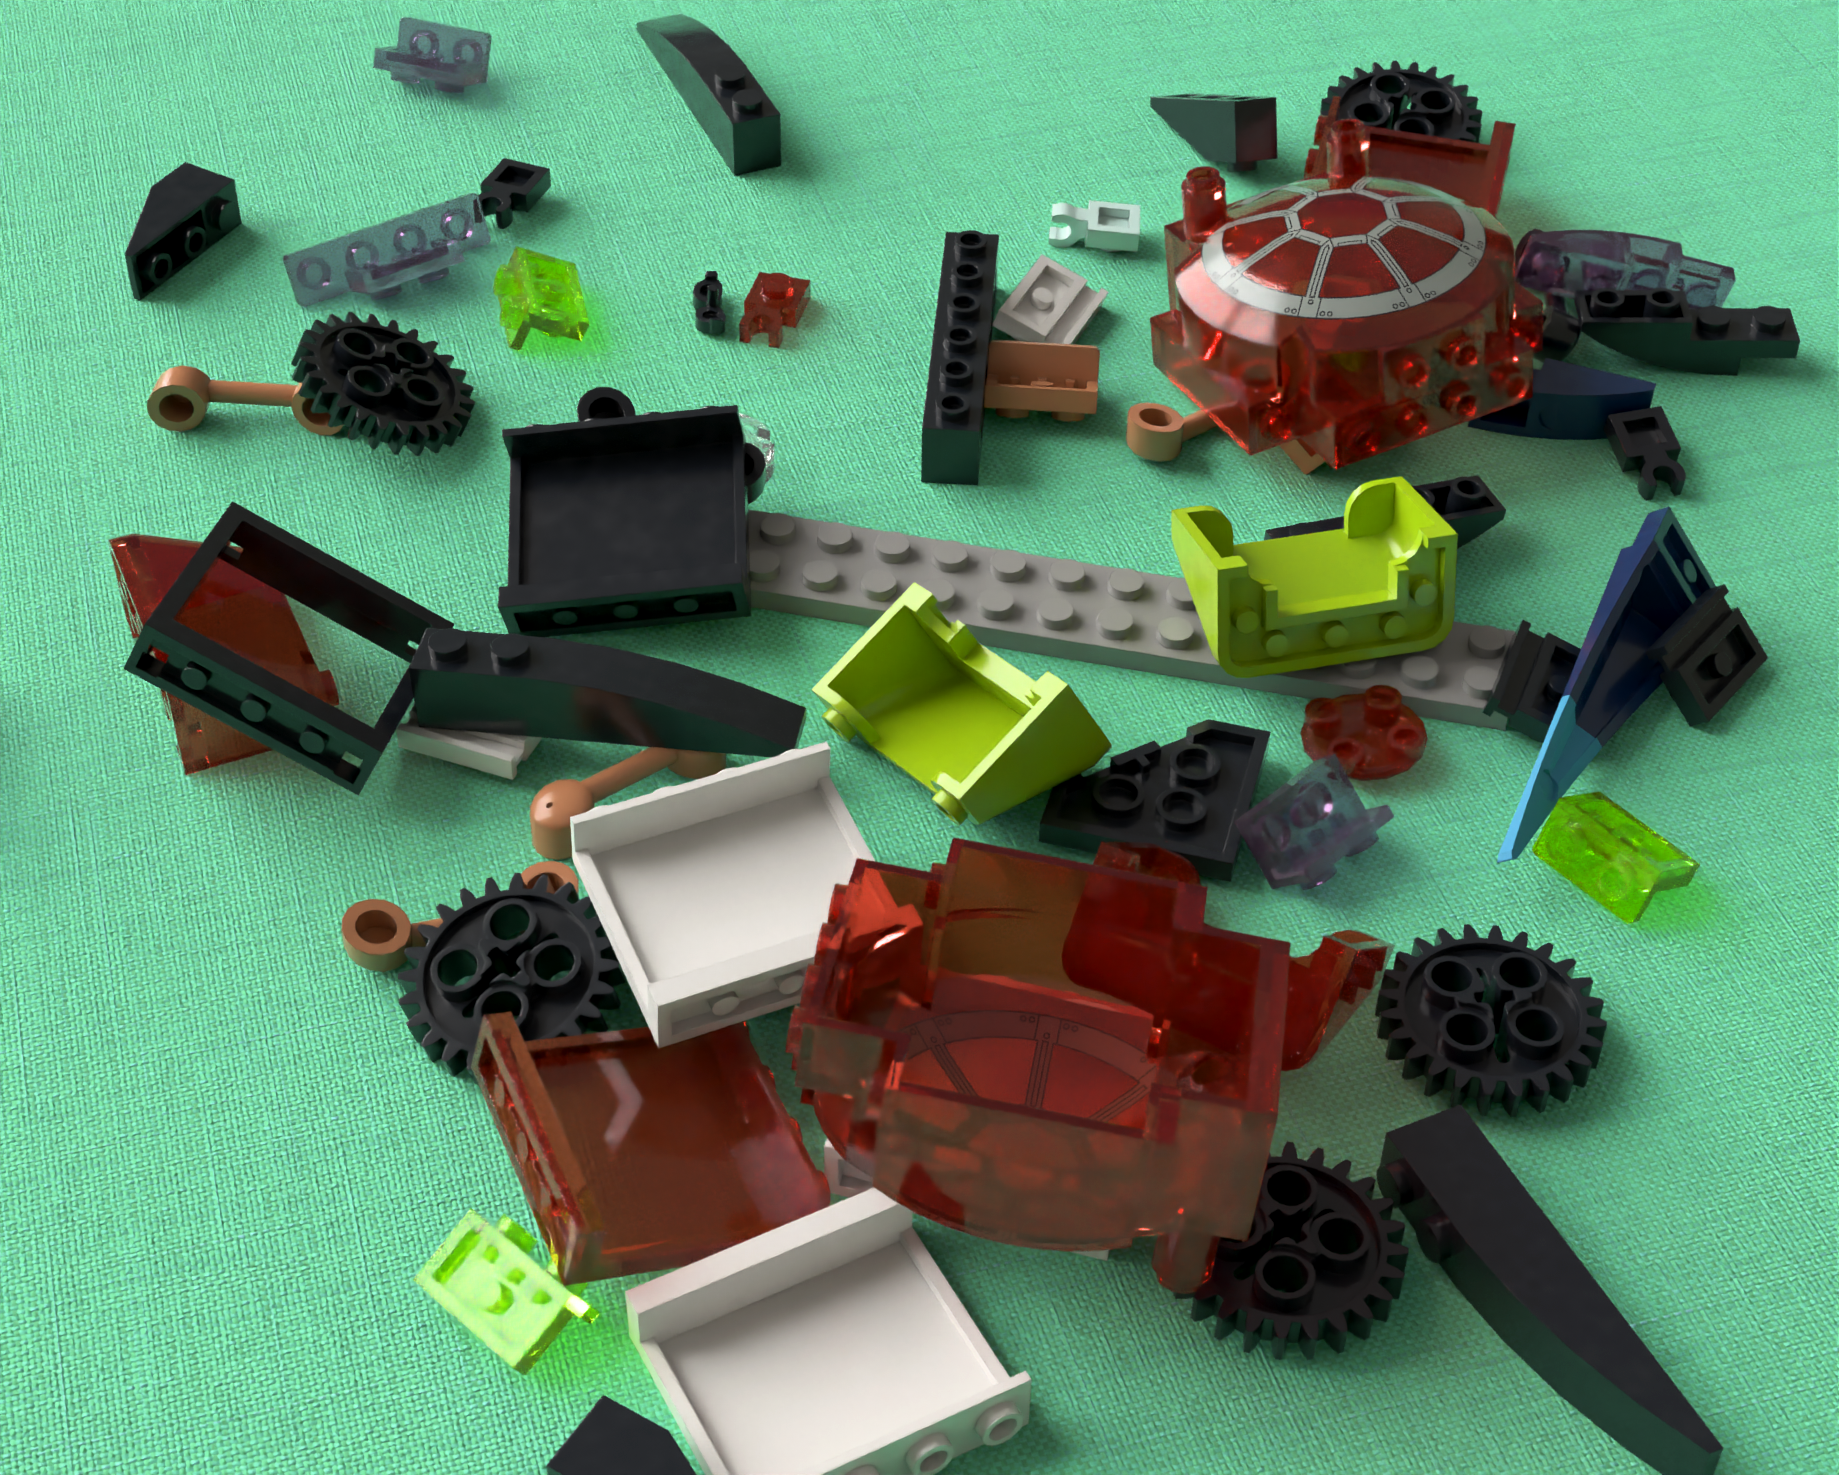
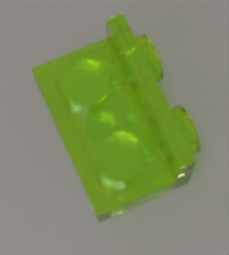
M516 246L508 265L502 264L499 267L493 285L494 295L498 296L501 308L499 322L505 328L508 348L520 351L531 328L538 329L550 337L558 338L564 336L582 341L590 324L575 263Z
M1601 792L1560 797L1532 848L1533 853L1627 924L1638 922L1656 892L1688 886L1700 866L1693 858Z
M470 1208L413 1280L509 1366L526 1376L574 1314L591 1324L600 1311L581 1296L589 1283L556 1256H553L548 1264L545 1265L530 1253L539 1241L516 1221L503 1213L499 1220L493 1223L473 1208Z

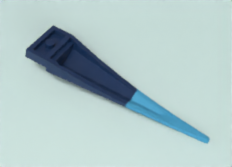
M1670 507L1648 513L1633 545L1620 551L1499 851L1497 863L1507 862L1519 857L1541 824L1577 777L1626 720L1663 683L1659 676L1664 671L1657 658L1650 660L1645 652L1705 590L1717 587Z

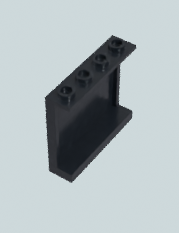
M737 405L722 407L705 406L700 409L665 413L647 412L642 415L608 419L590 418L579 422L551 425L532 424L522 428L502 430V438L510 456L508 586L499 587L498 608L508 633H516L523 636L551 637L751 616L746 438Z

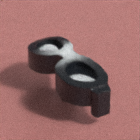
M707 271L705 273V280L696 283L693 289V306L697 310L695 314V327L703 333L722 334L725 332L726 318L721 309L722 284L718 280L717 271Z

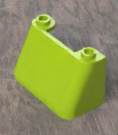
M1402 476L1373 480L1355 489L1346 502L1344 529L1233 545V529L1230 521L1221 510L1213 506H1194L1171 510V531L1174 550L1211 653L1223 670L1235 678H1253L1424 651L1436 647L1445 640L1452 629L1455 613L1458 534Z
M916 582L896 600L811 689L828 709L821 716L822 719L837 735L846 742H850L856 735L933 793L934 796L931 798V801L958 826L966 819L975 825H980L1094 767L1112 748L1106 735L1066 682L1049 671L1037 681L1033 680L981 645L965 624L959 620L955 623H949L935 605L938 602L935 596Z

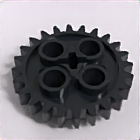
M1393 60L1391 68L1386 70L1377 62H1373L1370 73L1356 67L1354 68L1353 79L1341 75L1338 87H1328L1327 98H1322L1319 133L1323 134V147H1332L1331 157L1333 159L1346 157L1345 169L1347 170L1360 165L1363 167L1362 177H1369L1376 171L1381 173V177L1391 178L1392 175H1399L1400 179L1407 181L1410 180V175H1417L1426 183L1429 182L1431 171L1446 177L1449 165L1461 169L1464 157H1473L1475 145L1479 144L1482 110L1477 109V97H1467L1469 86L1465 84L1453 87L1455 76L1450 74L1438 78L1436 77L1437 67L1435 66L1424 73L1419 71L1418 62H1413L1408 69H1401L1398 61ZM1381 178L1382 183H1387L1389 181V179Z
M348 312L345 321L334 314H329L326 323L315 320L311 330L305 329L291 362V365L296 367L292 380L302 383L298 394L301 397L315 399L310 409L313 413L328 412L331 415L328 422L329 427L345 425L349 428V439L354 440L362 434L368 437L369 445L372 449H376L380 442L388 443L391 451L396 455H399L403 445H406L416 456L421 455L425 446L435 454L439 453L443 444L452 447L457 436H462L475 405V401L470 399L474 390L473 386L462 383L467 374L465 370L450 368L454 360L452 355H438L434 352L438 344L436 341L422 343L417 340L418 330L412 329L406 334L399 331L396 320L392 319L388 326L380 325L374 314H369L366 322H362L353 312Z
M515 873L511 879L509 889L500 891L492 877L487 878L485 895L476 898L466 888L461 889L460 898L463 906L455 911L446 905L439 904L436 908L443 923L439 927L420 924L417 928L426 946L410 947L404 951L413 969L398 974V980L406 992V995L398 1000L399 1005L409 1019L406 1025L417 1043L421 1042V1046L432 1062L441 1059L450 1075L456 1076L467 1067L471 1078L477 1085H481L491 1069L495 1070L503 1087L510 1086L515 1070L520 1068L525 1069L533 1083L537 1082L540 1075V1063L549 1060L559 1071L565 1070V1059L562 1053L564 1050L571 1047L585 1055L590 1051L583 1037L586 1030L598 1033H606L609 1028L599 1010L619 1009L621 1003L613 987L626 983L624 972L590 897L587 896L580 900L574 885L570 882L564 884L555 893L548 875L545 874L541 875L532 889L527 888L520 873ZM525 930V932L516 939L507 940L509 936L513 935L514 933ZM570 970L568 975L562 979L550 981L557 973ZM474 975L472 979L466 982L465 984L455 986V984L464 977ZM519 1016L512 1024L497 1028L505 1019Z
M1465 924L1462 939L1455 940L1450 933L1441 928L1437 930L1434 946L1418 937L1414 939L1411 955L1400 951L1396 953L1393 970L1385 969L1381 990L1378 993L1375 1016L1379 1017L1376 1034L1377 1038L1388 1040L1385 1055L1387 1060L1405 1059L1402 1072L1404 1080L1414 1079L1422 1075L1427 1078L1424 1095L1427 1097L1437 1094L1444 1088L1452 1092L1450 1099L1451 1108L1462 1105L1466 1098L1475 1099L1480 1115L1487 1116L1492 1102H1501L1510 1117H1517L1520 1101L1526 1100L1532 1108L1541 1113L1545 1111L1549 1094L1565 1103L1569 1100L1572 1085L1583 1088L1586 1086L1591 1068H1597L1607 1027V1021L1600 1019L1604 1004L1603 999L1589 997L1593 985L1591 977L1572 978L1576 961L1573 958L1557 963L1550 960L1553 944L1547 943L1534 951L1527 947L1528 934L1522 931L1512 942L1503 940L1499 926L1493 925L1488 938H1479L1474 928L1470 924ZM1486 988L1487 993L1485 997V1003H1483L1482 998L1484 994V989ZM1495 1034H1498L1497 1042H1496V1046H1495V1050H1494L1493 1044H1494V1040H1495Z
M1262 1141L1256 1142L1254 1159L1246 1160L1235 1148H1229L1227 1150L1225 1169L1213 1162L1211 1174L1200 1194L1170 1200L1168 1221L1164 1224L1162 1248L1166 1249L1164 1273L1175 1276L1174 1297L1176 1299L1193 1298L1190 1318L1194 1322L1204 1320L1212 1315L1216 1316V1339L1221 1340L1236 1329L1244 1333L1243 1352L1250 1353L1257 1346L1260 1339L1271 1342L1272 1352L1276 1360H1282L1288 1343H1298L1306 1359L1313 1360L1318 1340L1324 1339L1338 1354L1344 1352L1348 1331L1362 1340H1367L1370 1337L1373 1319L1386 1322L1389 1318L1392 1300L1399 1299L1409 1253V1248L1402 1246L1405 1231L1404 1222L1390 1220L1394 1205L1392 1198L1372 1200L1376 1181L1372 1176L1353 1183L1349 1180L1352 1162L1346 1159L1337 1164L1333 1169L1323 1166L1324 1149L1319 1147L1312 1152L1308 1160L1298 1159L1294 1143L1288 1141L1283 1148L1281 1157H1272Z

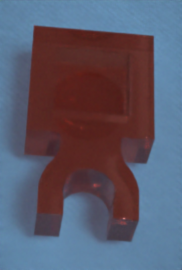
M759 272L744 301V316L739 323L740 342L750 343L753 335L768 333L769 347L779 348L783 341V326L796 328L811 298L810 280L793 278L783 273L769 274Z

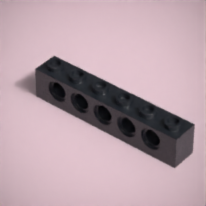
M973 230L960 233L946 232L922 424L921 482L978 485L986 408L984 407L985 385L988 375L989 345L993 335L992 325L994 323L997 294L999 235L983 234Z

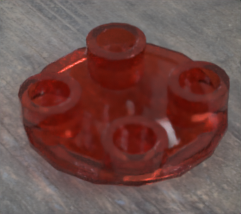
M1383 684L1371 686L1365 693L1341 695L1333 699L1321 697L1311 700L1306 705L1304 724L1300 732L1304 752L1318 767L1338 777L1359 781L1388 779L1408 771L1423 757L1428 741L1423 721L1408 706L1402 704L1401 693L1396 688Z

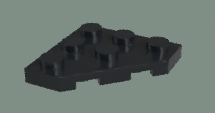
M1208 719L1188 727L1186 737L1162 747L1154 740L1111 757L1110 767L1085 777L1080 773L1052 788L1040 822L1039 842L1231 882L1268 753L1271 732Z

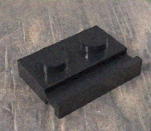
M1725 584L1705 590L1645 652L1650 660L1657 658L1664 671L1659 676L1690 727L1709 722L1768 659L1738 607L1731 609L1726 602L1724 596L1729 591Z
M1522 620L1512 636L1482 713L1491 717L1493 712L1496 711L1510 718L1508 726L1543 743L1581 649L1549 632L1543 638L1529 631L1531 623Z

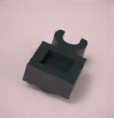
M504 158L480 184L481 194L472 200L473 221L480 223L484 217L496 214L497 228H507L513 222V211L529 212L551 187L550 169Z
M1662 406L1608 415L1604 432L1622 472L1639 470L1640 477L1637 488L1640 495L1646 501L1653 500L1657 487L1656 480L1666 482L1674 496L1681 495L1686 480L1685 471L1677 462L1681 447Z

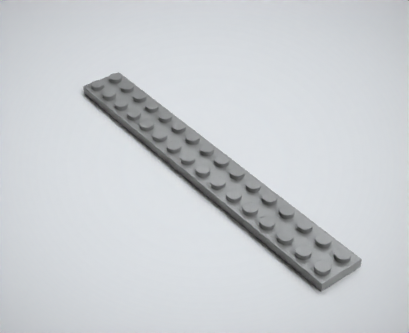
M748 510L751 607L872 627L896 600L916 582L935 596L938 600L935 605L949 623H955L959 620L965 624L981 645L1506 730L1508 717L1496 711L1490 717L1482 713L1515 631L1498 629L1487 625L1479 626L1453 622L1452 629L1445 640L1436 647L1424 651L1253 678H1235L1227 674L1212 655L1185 578L1139 572L1128 568L1120 569L1082 563L1071 559H1057L1025 554L1014 550H1000L962 544L957 541L918 537L894 531L887 532L855 527L838 522L830 523L792 517L781 513L773 514Z

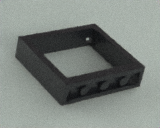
M232 501L144 624L124 669L359 796L414 698L409 667L375 727L372 728L177 621L221 559L411 663L416 649L407 645L409 641L419 645L426 628H453L454 623ZM231 542L243 548L242 553L229 547ZM154 648L169 655L165 663L150 655ZM346 751L363 760L359 768L342 759Z

